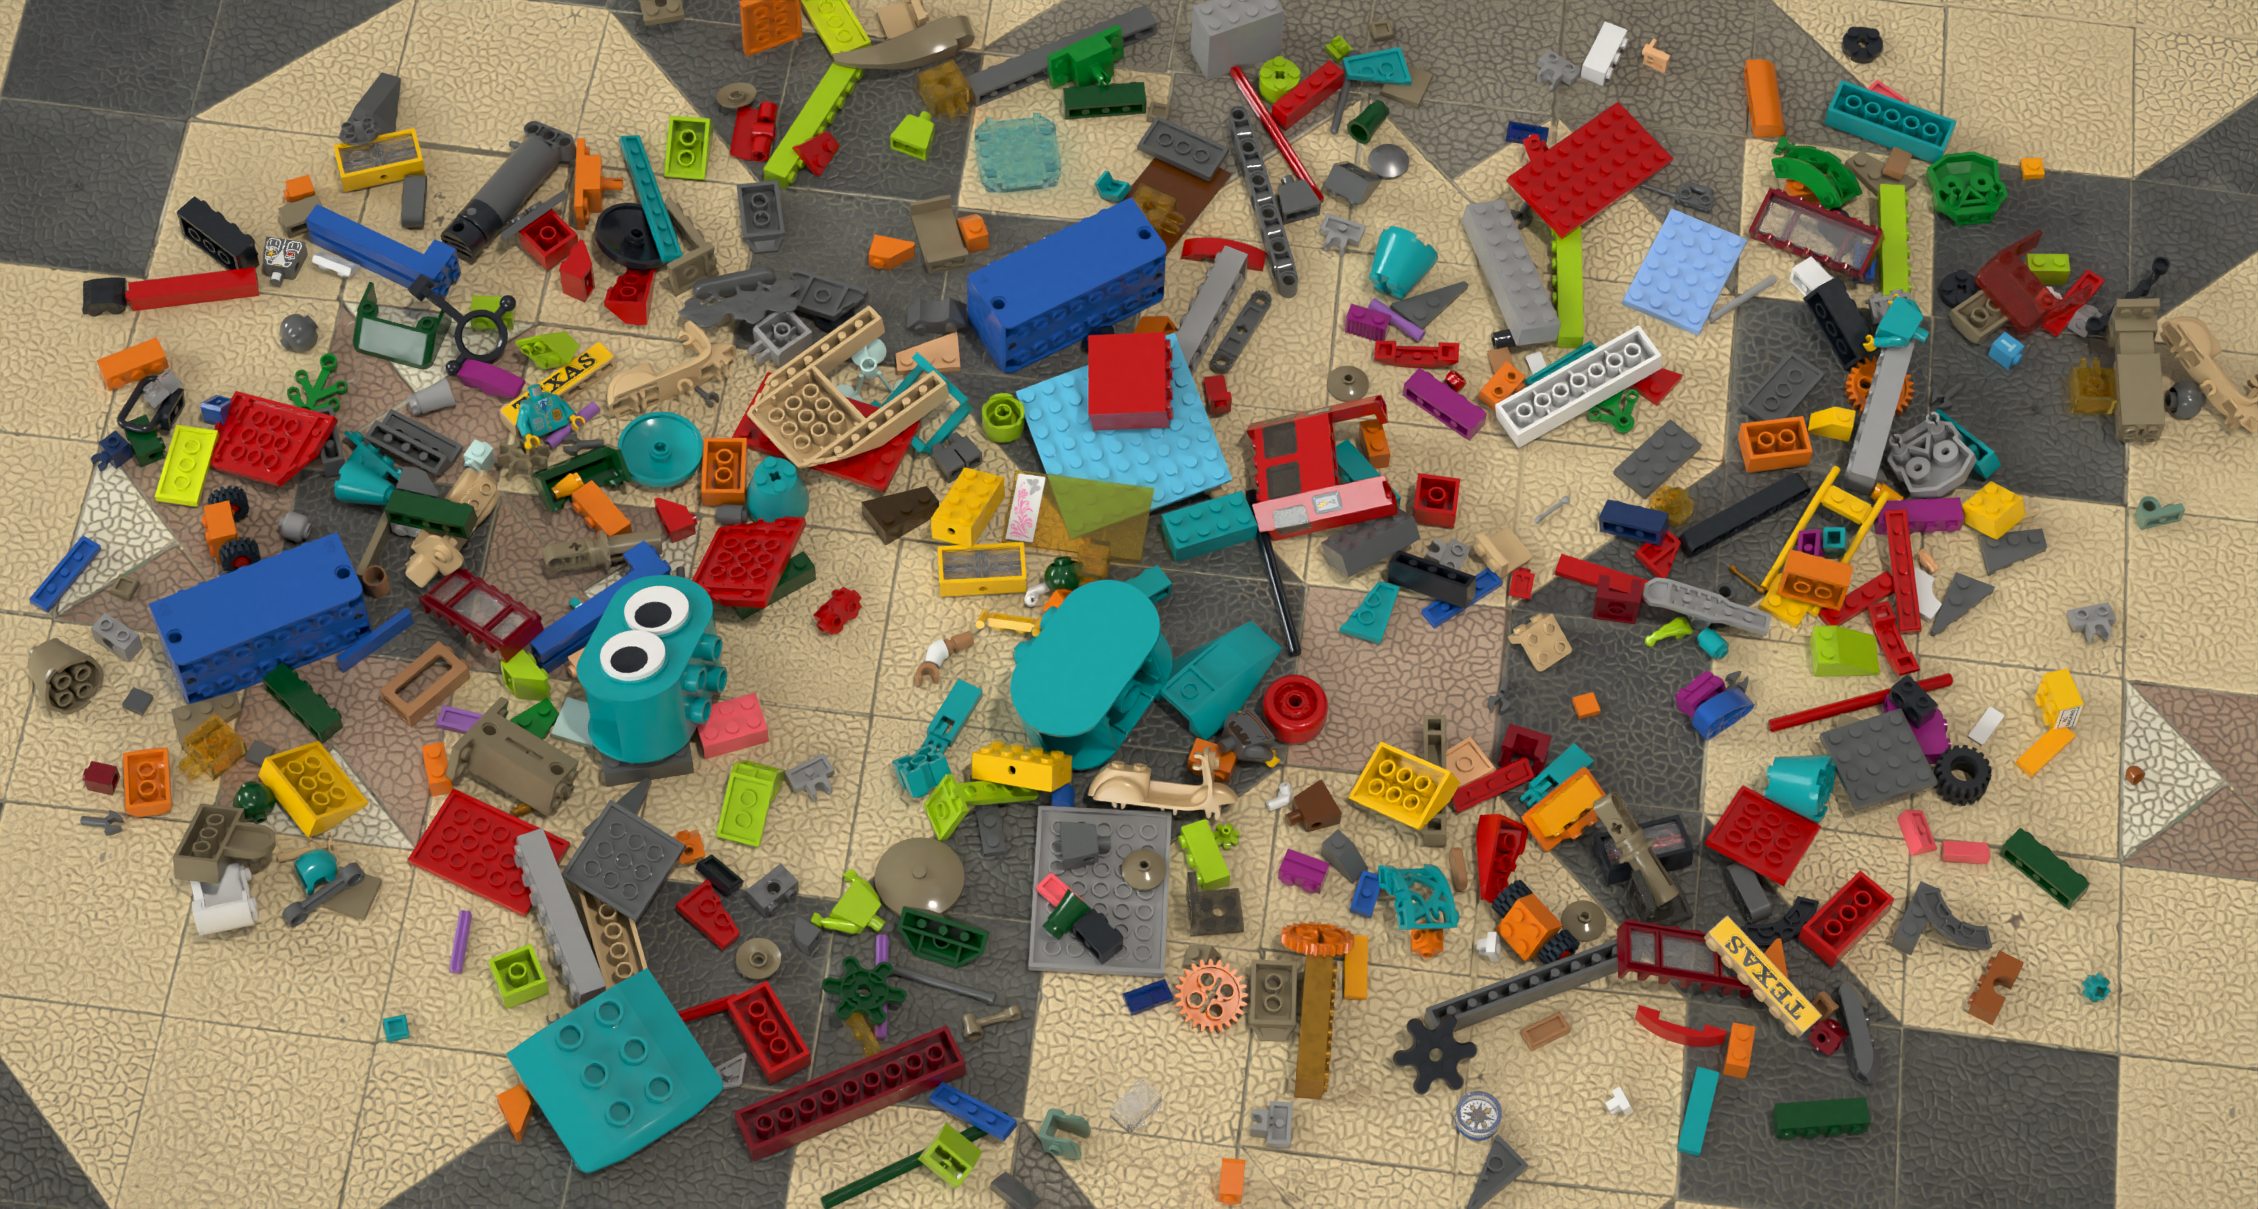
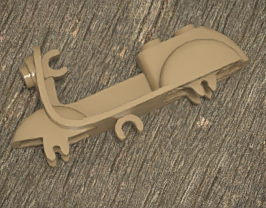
M2181 316L2161 325L2163 331L2160 333V336L2170 348V353L2175 355L2174 359L2180 361L2210 402L2221 413L2227 415L2224 424L2232 423L2229 430L2233 431L2241 424L2250 432L2258 431V405L2256 403L2258 401V374L2254 376L2257 379V383L2252 378L2247 381V385L2252 388L2247 396L2242 395L2214 360V357L2222 352V347L2203 321L2194 317Z
M688 320L685 322V332L678 335L679 340L687 339V342L683 343V348L689 349L692 347L700 355L659 373H655L650 363L639 364L633 369L617 373L610 382L607 391V403L610 414H616L617 418L634 412L639 414L642 409L646 411L649 406L677 395H682L687 391H692L696 386H701L708 382L713 376L722 381V374L729 378L730 372L725 366H728L729 362L736 357V346L730 343L711 345L702 327L698 328L697 325Z
M466 468L444 499L474 506L478 519L471 532L472 534L476 527L494 509L500 498V492L497 489L496 479L487 471H475L473 468ZM421 530L411 545V548L416 553L405 564L407 566L406 576L416 585L423 588L438 571L444 576L454 572L461 567L464 561L459 551L468 539Z
M1205 747L1204 754L1201 752L1194 753V758L1202 760L1201 764H1193L1194 770H1202V785L1150 780L1151 768L1147 767L1146 764L1135 763L1134 765H1127L1122 761H1112L1096 773L1088 790V795L1093 796L1094 800L1112 802L1114 808L1117 807L1118 803H1121V809L1125 808L1126 804L1161 808V812H1165L1166 808L1173 809V815L1177 814V810H1205L1208 819L1211 817V813L1215 812L1216 820L1220 817L1221 805L1235 803L1238 799V796L1230 787L1214 782V770L1219 768L1220 757H1215L1216 752H1211L1210 747Z

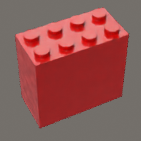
M1165 332L1088 335V415L1093 431L1170 428V420L1174 419L1173 407H1171V400H1173V387H1171V380H1173V367H1171L1173 348H1171V340H1167Z

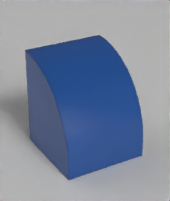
M1067 783L1052 792V806L1074 807L1075 789Z

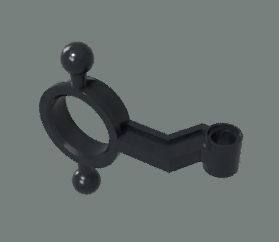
M420 274L407 290L421 302L427 298L457 322L454 338L461 354L456 360H451L446 364V373L449 376L456 377L467 359L488 362L497 358L504 351L508 341L507 328L501 318L506 312H511L515 309V298L511 295L503 296L499 302L500 307L495 313L480 309L468 312L463 316L441 296L432 291L435 285L424 275ZM476 317L490 319L496 325L499 332L497 345L487 354L478 355L470 352L462 340V332L465 325Z

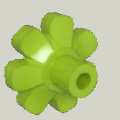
M1228 823L1226 826L1218 824L1216 826L1217 831H1213L1212 834L1218 847L1223 845V849L1227 851L1231 849V845H1238L1240 832L1237 829L1233 830V824Z

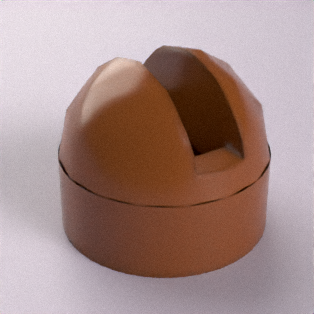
M2133 765L2126 770V778L2132 785L2138 784L2145 777V772L2138 766Z

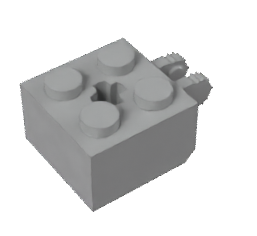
M793 311L774 312L754 326L753 338L755 343L749 347L747 352L754 356L763 350L757 356L756 362L763 364L771 359L780 368L813 345L812 332Z

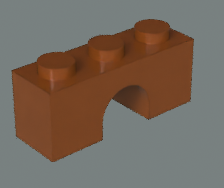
M2000 950L1996 958L1991 956L1986 966L1989 969L1987 975H1981L1976 985L1980 987L1978 992L1973 991L1967 1004L1971 1005L1968 1014L1993 1025L2006 999L1997 994L1993 987L1999 985L2011 990L2024 962Z

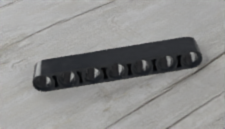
M1798 472L1793 473L1687 529L1678 539L1691 557L1697 556L1802 500L1810 493L1811 488Z

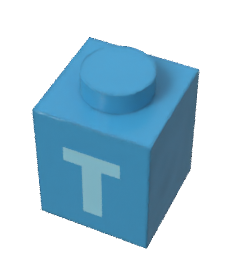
M2004 332L1992 344L1988 356L2009 370L2013 365L2017 366L2024 357L2022 353L2025 346Z

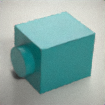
M1824 527L1823 549L1826 555L1845 554L1848 549V532L1845 527Z

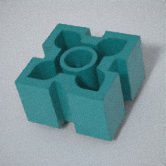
M932 744L916 750L915 754L910 756L907 754L892 761L899 784L905 790L907 789L913 798L925 796L930 791V788L938 786L946 774H951L946 757L941 752H938L937 748Z

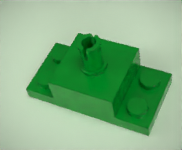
M1118 24L1047 55L1049 83L1052 88L1055 89L1068 82H1072L1075 87L1090 86L1098 82L1101 86H1105L1103 81L1108 85L1111 82V77L1114 76L1113 62L1124 58L1121 27Z

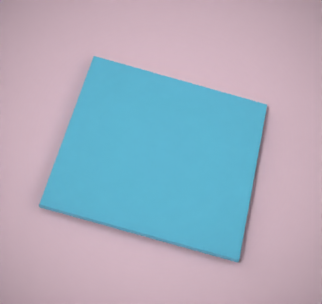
M1175 333L1166 336L1167 340H1171V348H1173V361H1171V367H1173V380H1171L1173 400H1171V407H1173L1174 419L1170 420V428L1093 431L1088 415V365L1016 391L1018 400L1024 406L1026 421L1072 541L1233 481Z

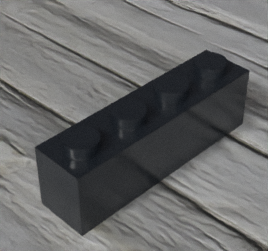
M1400 550L1389 561V583L1465 609L1475 597L1476 576Z

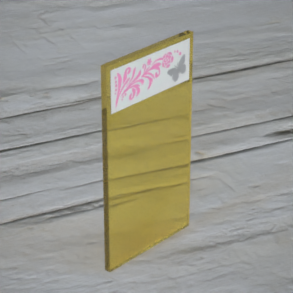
M1016 470L1003 537L1001 538L1002 543L1024 542L1026 547L1141 561L1154 488Z

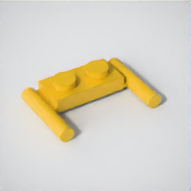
M983 609L975 625L978 629H982L986 621H989L988 626L993 627L994 630L1005 631L1006 629H1012L1020 634H1027L1032 631V635L1038 637L1042 631L1040 629L1042 617L1035 619L994 612L989 613L988 610Z

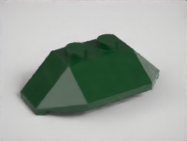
M903 906L897 927L914 955L955 968L984 954L990 934L989 931L971 922L935 911Z

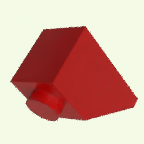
M662 498L654 499L655 510L672 543L696 534L695 525H698L694 513H689L686 506Z

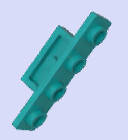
M346 430L344 432L349 439L358 445L346 462L350 460L357 461L385 480L390 473L399 480L403 469L394 466L395 461L380 454V449L373 443H367L364 440L365 436L359 431L355 430L352 432Z

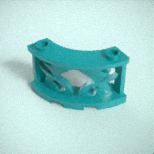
M1424 864V868L1397 869L1391 865H1378L1379 888H1384L1390 895H1394L1397 900L1394 902L1397 913L1399 930L1457 928L1459 912L1455 908L1449 883L1437 866ZM1414 882L1425 885L1434 891L1426 902L1420 894L1409 890ZM1438 911H1441L1444 923H1434L1431 914L1438 920L1440 916ZM1422 917H1424L1426 923H1424V924H1416V923H1415V921H1417V920L1421 919Z

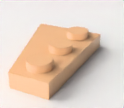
M957 332L896 353L897 376L908 375L918 363L912 359L916 352L921 354L940 373L961 371Z

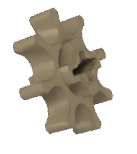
M519 435L514 436L515 444L507 445L503 442L500 443V454L497 455L498 466L509 464L510 475H514L518 469H523V471H528L529 476H532L533 466L548 467L547 456H550V446L548 444L535 448L534 443L530 442L532 448L528 450L524 446L525 441L520 440Z

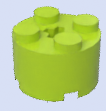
M1276 56L1274 59L1267 61L1260 69L1259 93L1262 99L1273 105L1300 84V70L1293 62L1285 59L1283 56Z
M995 394L982 407V429L989 441L1006 443L1018 440L1024 430V406L1020 400L1018 401L1013 398L1011 394Z

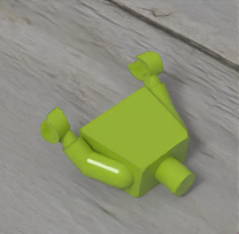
M849 869L842 876L846 877L844 880L851 883V886L833 908L829 917L822 918L818 913H814L811 918L812 925L819 929L824 926L827 929L839 930L850 934H862L865 928L869 926L879 933L886 921L876 915L881 907L879 896L869 882L858 876L855 870Z

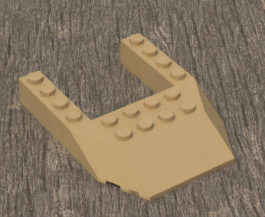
M870 305L769 375L762 392L758 393L754 405L747 412V416L797 469L845 459L883 446L950 398L947 383L933 370L865 418L824 376L885 333L881 316Z

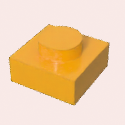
M2042 157L2021 158L2020 166L2023 180L2044 178L2045 172Z

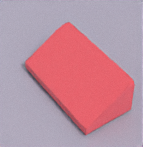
M1905 810L1897 817L1911 855H1919L1937 850L1923 811Z
M1944 840L1942 842L1943 862L1988 864L1990 860L1988 843Z

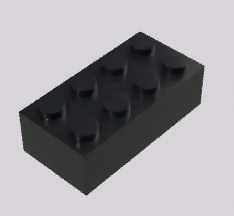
M194 196L177 211L183 236L227 270L257 268L260 265L253 237L249 234L245 235L235 223H229L220 212L212 210L206 201H200Z
M1838 276L1818 286L1803 298L1844 370L1851 368L1858 362H1862L1880 349V347H1877L1874 351H1867L1863 346L1864 343H1869L1866 340V336L1872 334L1868 329L1867 321L1861 317L1855 301L1850 298L1844 282Z

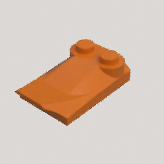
M168 747L123 753L126 813L134 817L164 814L170 811L173 802L171 798Z

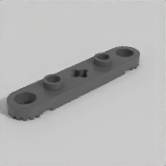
M1258 290L1252 294L1212 357L1211 365L1216 372L1226 373L1231 370L1261 323L1272 302L1270 293L1268 294L1267 291ZM1258 298H1264L1266 300V303L1261 305L1260 303L1258 304V302L1256 303L1255 300ZM1245 329V332L1238 333V330ZM1225 359L1228 363L1222 366L1217 364L1216 361Z

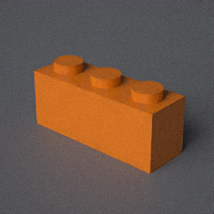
M157 337L97 360L100 372L109 391L169 368L166 355Z
M592 480L571 494L573 510L577 514L581 513L587 526L597 531L598 537L600 530H604L607 537L632 533L631 522Z

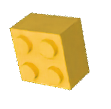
M1992 481L1962 504L1965 524L1995 540H1998L2026 516L2023 497Z

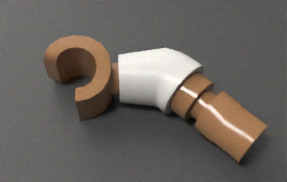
M970 631L952 636L951 640L938 639L928 647L925 661L916 671L914 681L916 687L919 688L922 685L923 675L932 676L933 683L938 684L940 677L938 669L950 654H953L954 650L958 652L974 645V639Z

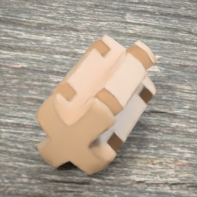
M1921 549L1916 553L1915 558L1917 560L1920 559L1919 563L1926 570L1929 569L1930 574L1935 573L1939 568V564H1935L1936 561L1930 554L1925 553V549Z

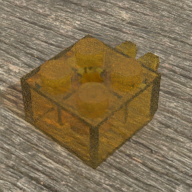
M953 59L917 74V89L933 115L936 116L948 111L952 118L957 117L955 109L957 106H959L963 113L969 111L966 103L972 101V88Z
M1143 183L1139 184L1132 195V199L1159 236L1162 235L1164 230L1172 234H1177L1180 231L1179 226L1174 223L1183 225L1186 219L1183 215L1176 212L1177 198Z
M2080 358L2079 367H2071L2067 378L2071 413L2113 414L2118 402L2114 368L2100 367L2099 358H2094L2092 367H2087L2086 358Z
M1085 537L1084 544L1079 545L1077 554L1079 563H1075L1073 572L1076 573V580L1080 582L1079 587L1094 581L1106 580L1110 566L1111 542Z
M215 713L183 739L182 745L187 756L180 761L178 767L184 771L196 763L187 774L190 779L193 780L205 772L210 778L216 780L246 755L247 747L245 741Z

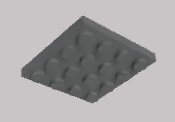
M1901 708L1820 733L1819 738L1828 756L1834 757L1831 762L1836 763V773L1855 811L1937 785V779Z
M610 800L561 875L564 879L637 923L686 849V845Z

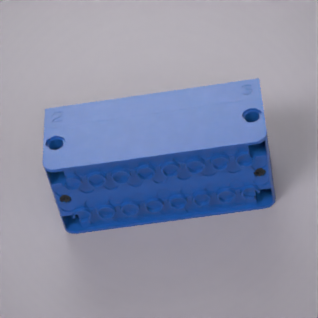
M1131 197L1108 209H1102L1089 218L1085 217L1072 226H1066L1053 235H1047L1036 243L1028 244L1025 248L1012 252L1005 258L993 261L988 266L967 275L968 323L999 369L1006 374L1015 373L1083 340L1092 330L1102 326L1114 325L1161 302L1164 298L1166 245Z
M337 532L312 542H305L294 549L284 550L273 557L263 558L252 565L242 566L236 571L221 574L215 579L200 582L194 587L179 590L175 594L149 603L162 648L188 705L231 692H238L263 682L262 678L282 662L288 668L291 666L297 669L348 649L372 632L362 586Z

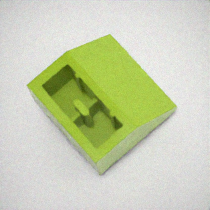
M567 332L542 334L516 340L515 345L520 348L521 352L529 356L535 362V365L543 370L569 365L580 346Z
M523 649L507 663L504 661L500 662L504 684L517 699L542 701L548 697L551 700V686L548 683V679H550L548 673L543 668L539 669L531 653L527 654Z
M946 1122L918 1160L952 1188H956L962 1184L972 1171L982 1151Z

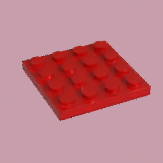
M1742 785L1709 834L1704 845L1785 886L1819 833L1821 825Z

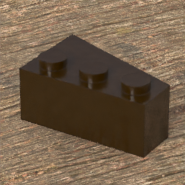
M928 486L863 501L861 502L862 516L884 544L888 545L931 520V517L939 507V500Z

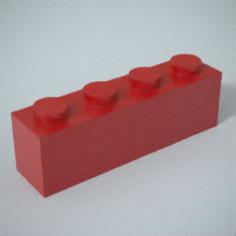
M1331 60L1326 62L1272 105L1271 116L1283 130H1288L1343 86L1344 71Z

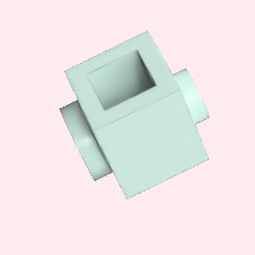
M476 439L463 455L465 461L463 467L465 469L473 468L475 471L485 470L488 472L496 462L492 446L487 442H480Z

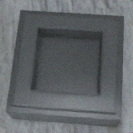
M133 687L122 703L124 709L143 716L154 698L152 694Z
M254 740L244 759L246 762L262 767L265 758L275 753V748Z

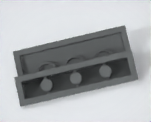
M390 409L382 423L375 420L364 437L366 440L436 476L452 467L464 449L461 444L393 409Z

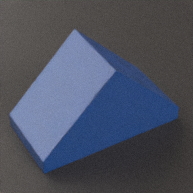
M214 395L201 402L200 408L204 422L211 425L221 422L224 425L232 403L230 401L231 398Z

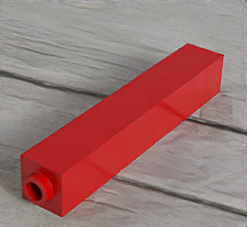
M255 267L128 282L129 291H125L127 304L131 303L133 311L259 296L258 277Z

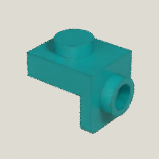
M1104 171L1095 182L1101 198L1115 202H1121L1132 189L1128 182L1114 180L1109 171Z

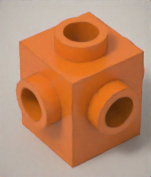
M697 829L690 832L689 830H683L676 833V836H673V838L686 845V849L678 859L680 864H691L696 862L698 858L706 856L702 839Z
M1443 929L1411 930V951L1421 955L1423 958H1431L1435 954L1443 952Z

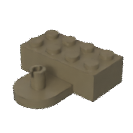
M200 803L173 856L175 879L219 884L232 857L246 858L249 863L256 864L261 861L262 857L270 854L276 847L275 833L265 825L245 823L244 808Z

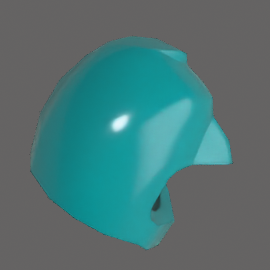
M324 849L309 850L293 861L296 872L306 888L305 892L307 895L314 893L315 886L320 883H330L336 878L338 872L337 858L331 852Z

